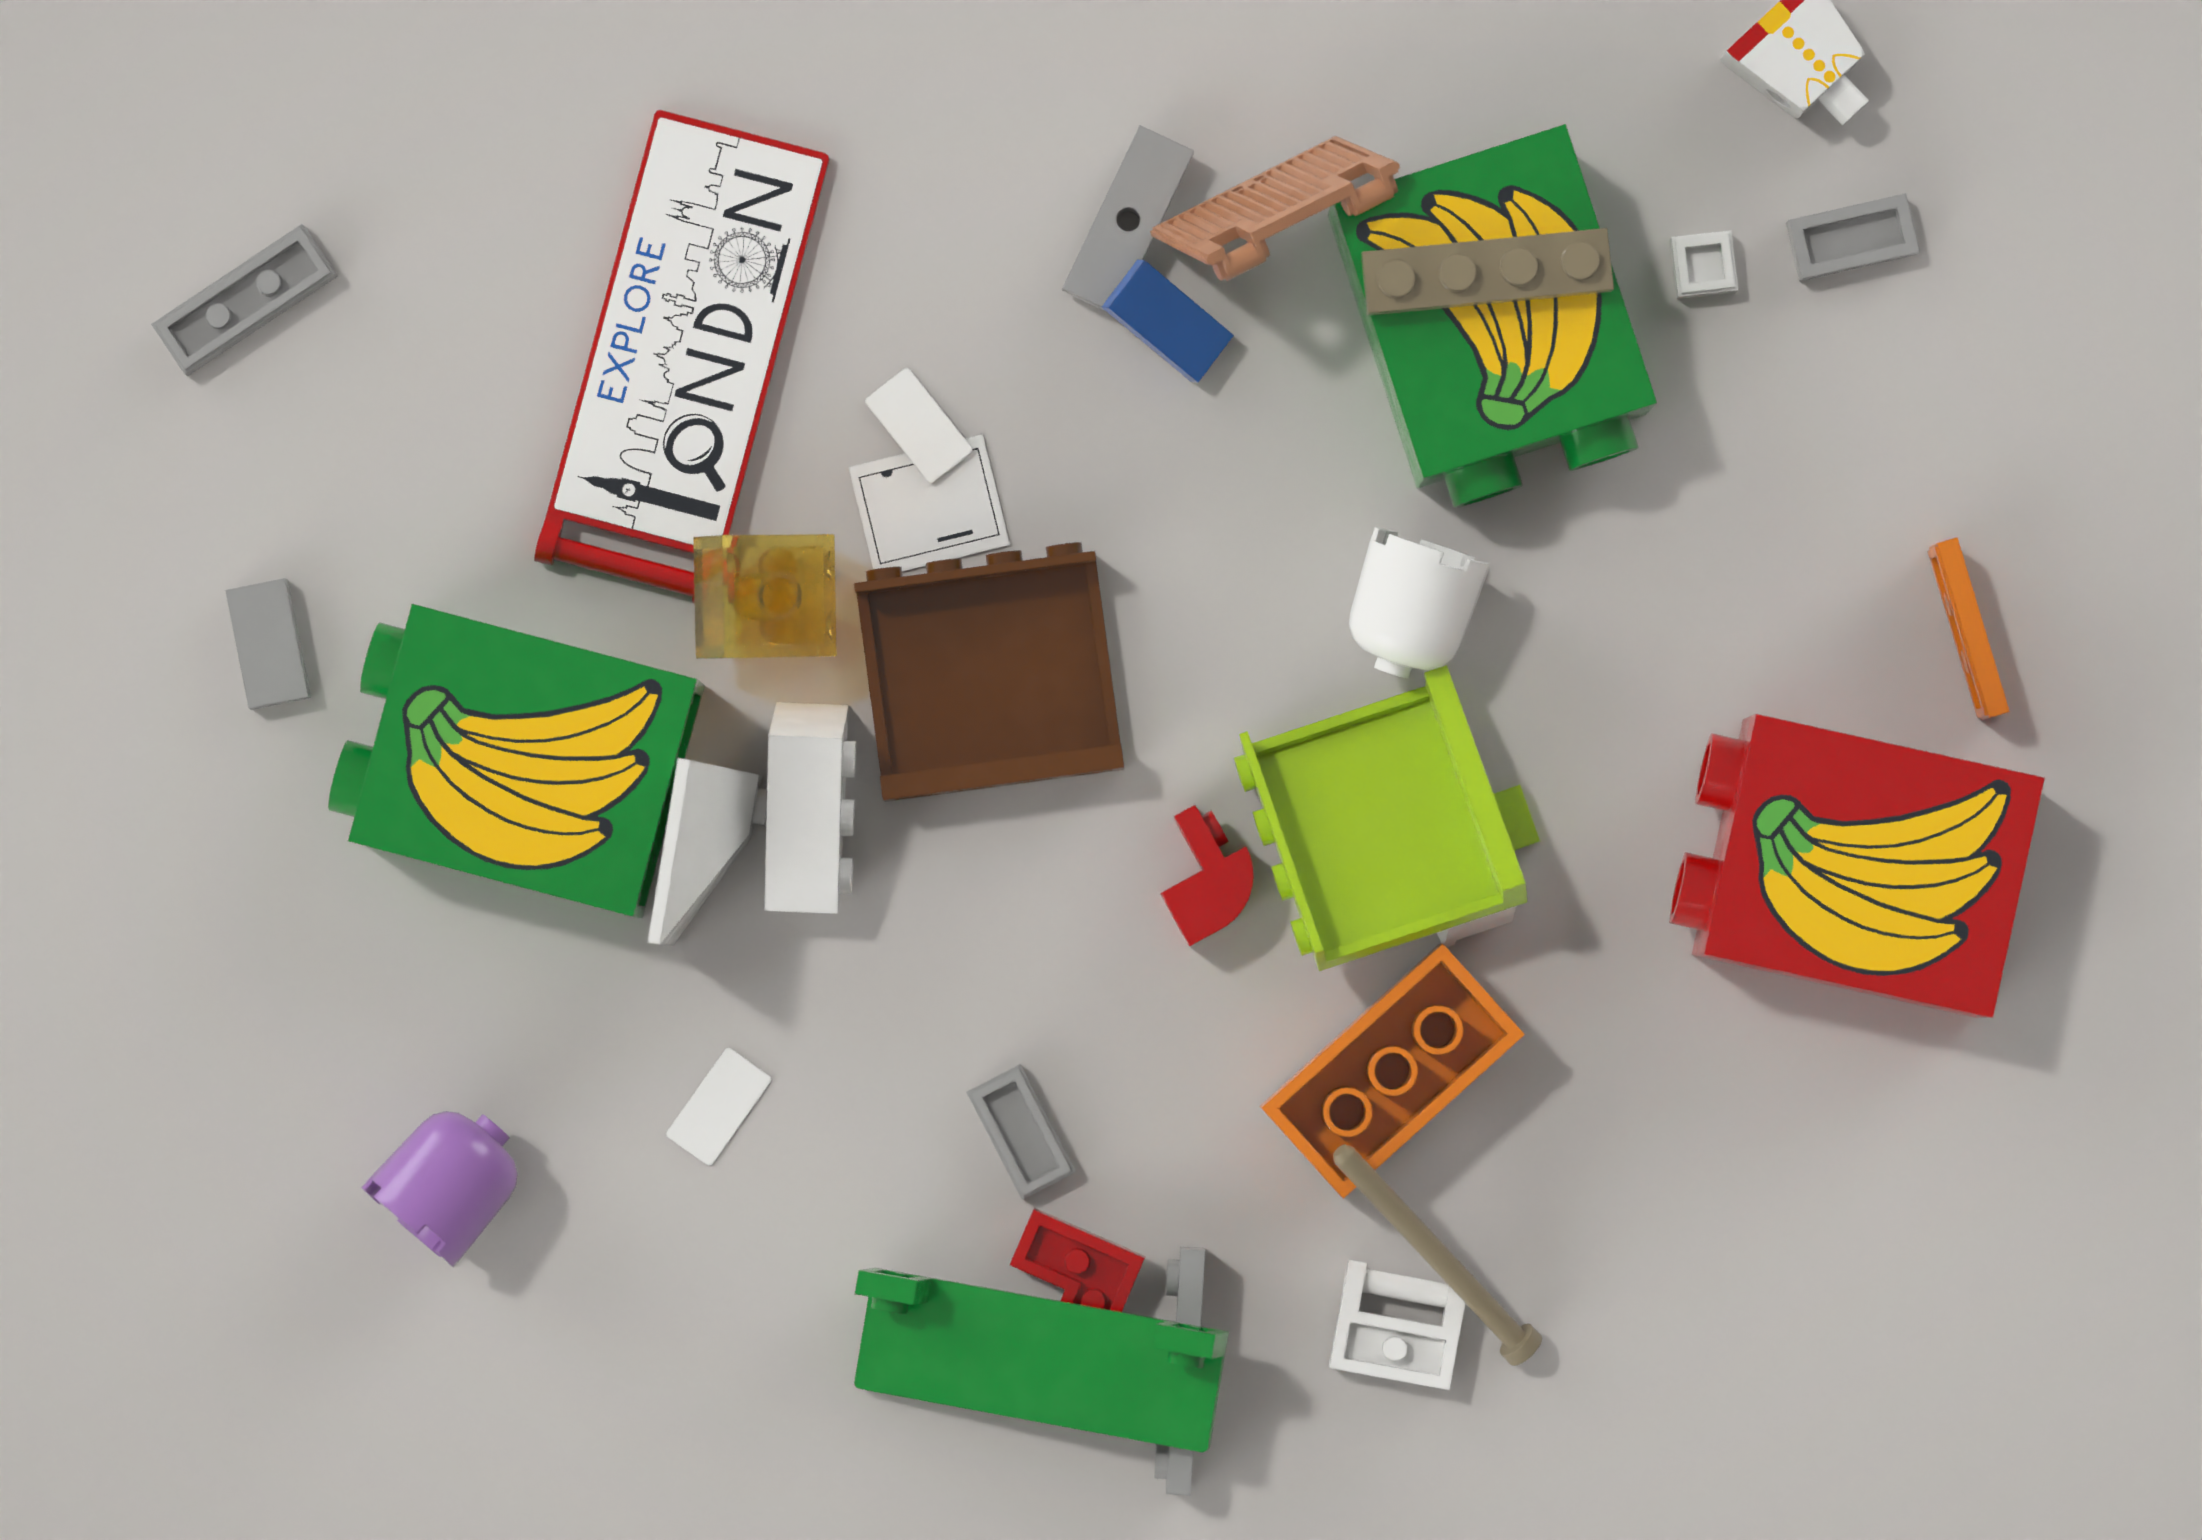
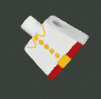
M1780 0L1728 48L1720 59L1727 68L1796 119L1819 100L1843 126L1869 101L1845 75L1862 59L1865 53L1831 0Z

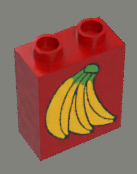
M1754 714L1743 719L1739 739L1713 733L1709 736L1700 768L1695 804L1723 810L1713 858L1688 852L1684 853L1673 892L1669 923L1697 929L1692 951L1694 956L1970 1017L1993 1018L2045 777Z

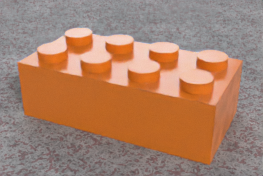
M1438 944L1259 1107L1340 1197L1344 1199L1356 1186L1334 1162L1333 1153L1341 1145L1353 1147L1376 1170L1525 1034L1444 944Z

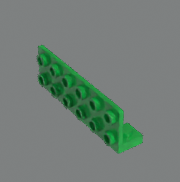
M882 1268L858 1270L855 1294L867 1296L868 1302L854 1380L856 1388L1196 1452H1206L1209 1450L1229 1331Z

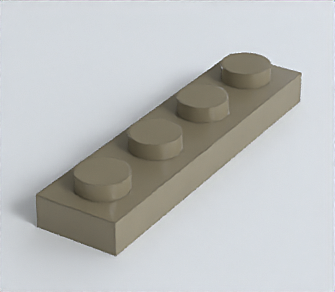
M1608 228L1365 251L1361 254L1367 316L1612 292L1614 289Z

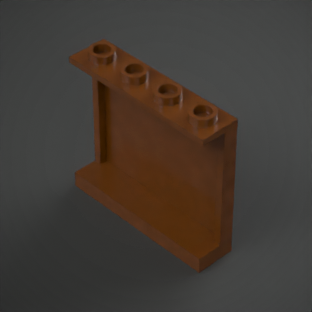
M1081 542L1064 543L1046 547L1047 557L1023 560L1021 550L1005 551L986 555L987 565L963 568L961 558L945 559L926 563L927 573L903 576L901 566L878 568L866 571V582L854 583L858 601L881 774V791L884 802L1124 770L1095 551L1083 552Z

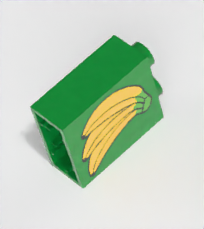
M1566 124L1396 178L1394 180L1398 192L1394 193L1393 198L1357 216L1353 214L1348 216L1341 202L1330 206L1328 218L1417 489L1445 480L1453 507L1459 508L1522 487L1523 483L1514 457L1560 443L1569 471H1573L1622 456L1639 448L1630 420L1646 415L1657 404L1612 264L1614 288L1612 292L1367 316L1361 259L1362 252L1600 229Z
M411 604L405 629L379 622L374 630L363 666L360 692L386 699L374 745L369 746L350 740L346 741L333 776L328 809L329 811L354 817L348 838L349 842L631 917L643 918L666 833L678 758H686L705 685L698 679Z

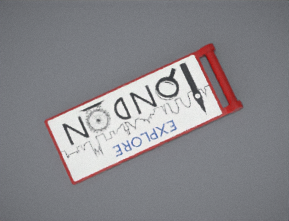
M663 110L655 112L548 510L538 538L534 555L535 562L552 566L554 561H559L692 596V603L707 607L711 606L828 169L829 156L826 153ZM567 520L704 556L700 571L696 573L562 538L564 521Z

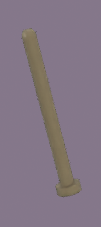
M1348 1145L1338 1147L1333 1153L1336 1166L1502 1342L1500 1354L1508 1363L1516 1366L1528 1360L1541 1345L1542 1336L1531 1324L1520 1326L1353 1147Z

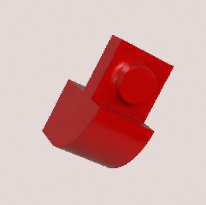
M1196 805L1175 815L1173 819L1202 870L1160 893L1189 947L1226 927L1237 918L1249 900L1254 877L1252 860L1247 847L1245 846L1224 858L1219 847L1229 841L1212 810L1201 815Z

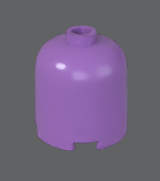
M443 1111L431 1115L422 1122L361 1188L376 1203L382 1204L398 1217L397 1221L436 1255L442 1257L450 1266L454 1267L510 1199L516 1188L518 1173L513 1158L503 1148V1145L510 1137L484 1114L476 1122H473L458 1112Z

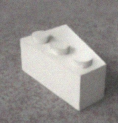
M776 702L768 735L764 911L838 914L841 894H852L853 858L842 857L843 836H853L855 800L845 799L846 778H855L856 741H847L849 705Z

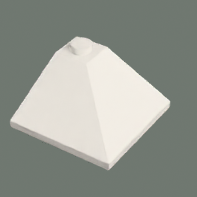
M678 758L648 943L674 946L752 838L754 824H766L767 789L761 788L762 776Z

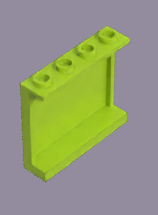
M1447 665L1424 672L1425 686L1294 730L1254 743L1251 742L1248 731L1239 734L1243 755L1233 759L1244 792L1256 789L1262 809L1253 811L1252 814L1263 846L1275 843L1281 863L1271 866L1279 894L1282 901L1294 898L1300 918L1290 921L1297 946L1301 956L1313 953L1319 972L1528 902L1525 879Z

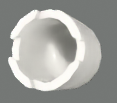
M1374 527L1350 612L1349 627L1352 638L1360 648L1377 656L1374 668L1392 675L1409 679L1412 668L1433 670L1445 666L1454 659L1462 644L1490 564L1480 560L1476 561L1474 560L1475 557L1445 546L1423 539L1418 544L1398 537V532Z

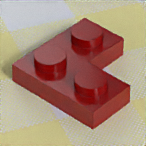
M1034 1208L1009 1265L1065 1289L1060 1301L1122 1312L1146 1256Z

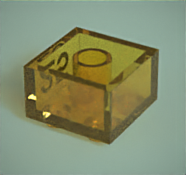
M834 534L716 535L693 537L696 659L837 656Z

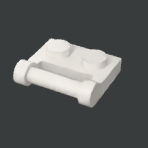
M1349 1259L1344 1277L1329 1368L1450 1390L1465 1302L1446 1283L1366 1269V1262ZM1362 1293L1444 1308L1441 1325L1360 1311Z

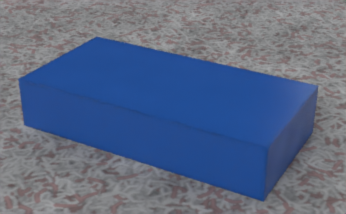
M1136 260L1102 305L1106 312L1190 382L1199 383L1234 336L1145 260Z

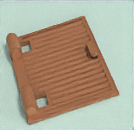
M1334 136L1152 227L1153 230L1150 233L1152 237L1212 266L1219 280L1226 279L1228 281L1266 262L1270 252L1265 239L1338 202H1341L1348 216L1352 214L1357 216L1393 198L1394 193L1398 192L1393 175L1399 172L1400 165L1392 159ZM1366 173L1374 176V180L1354 189L1352 182H1350ZM1239 237L1247 241V244L1227 254L1224 247H1222Z

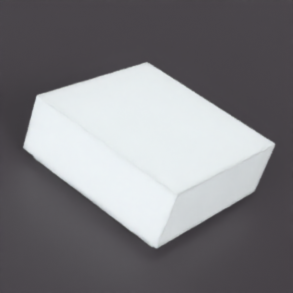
M1731 230L1670 238L1676 299L1736 293L1738 291Z

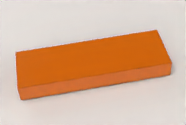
M1958 537L1930 546L1927 552L1976 716L1980 720L2008 713L2010 712Z

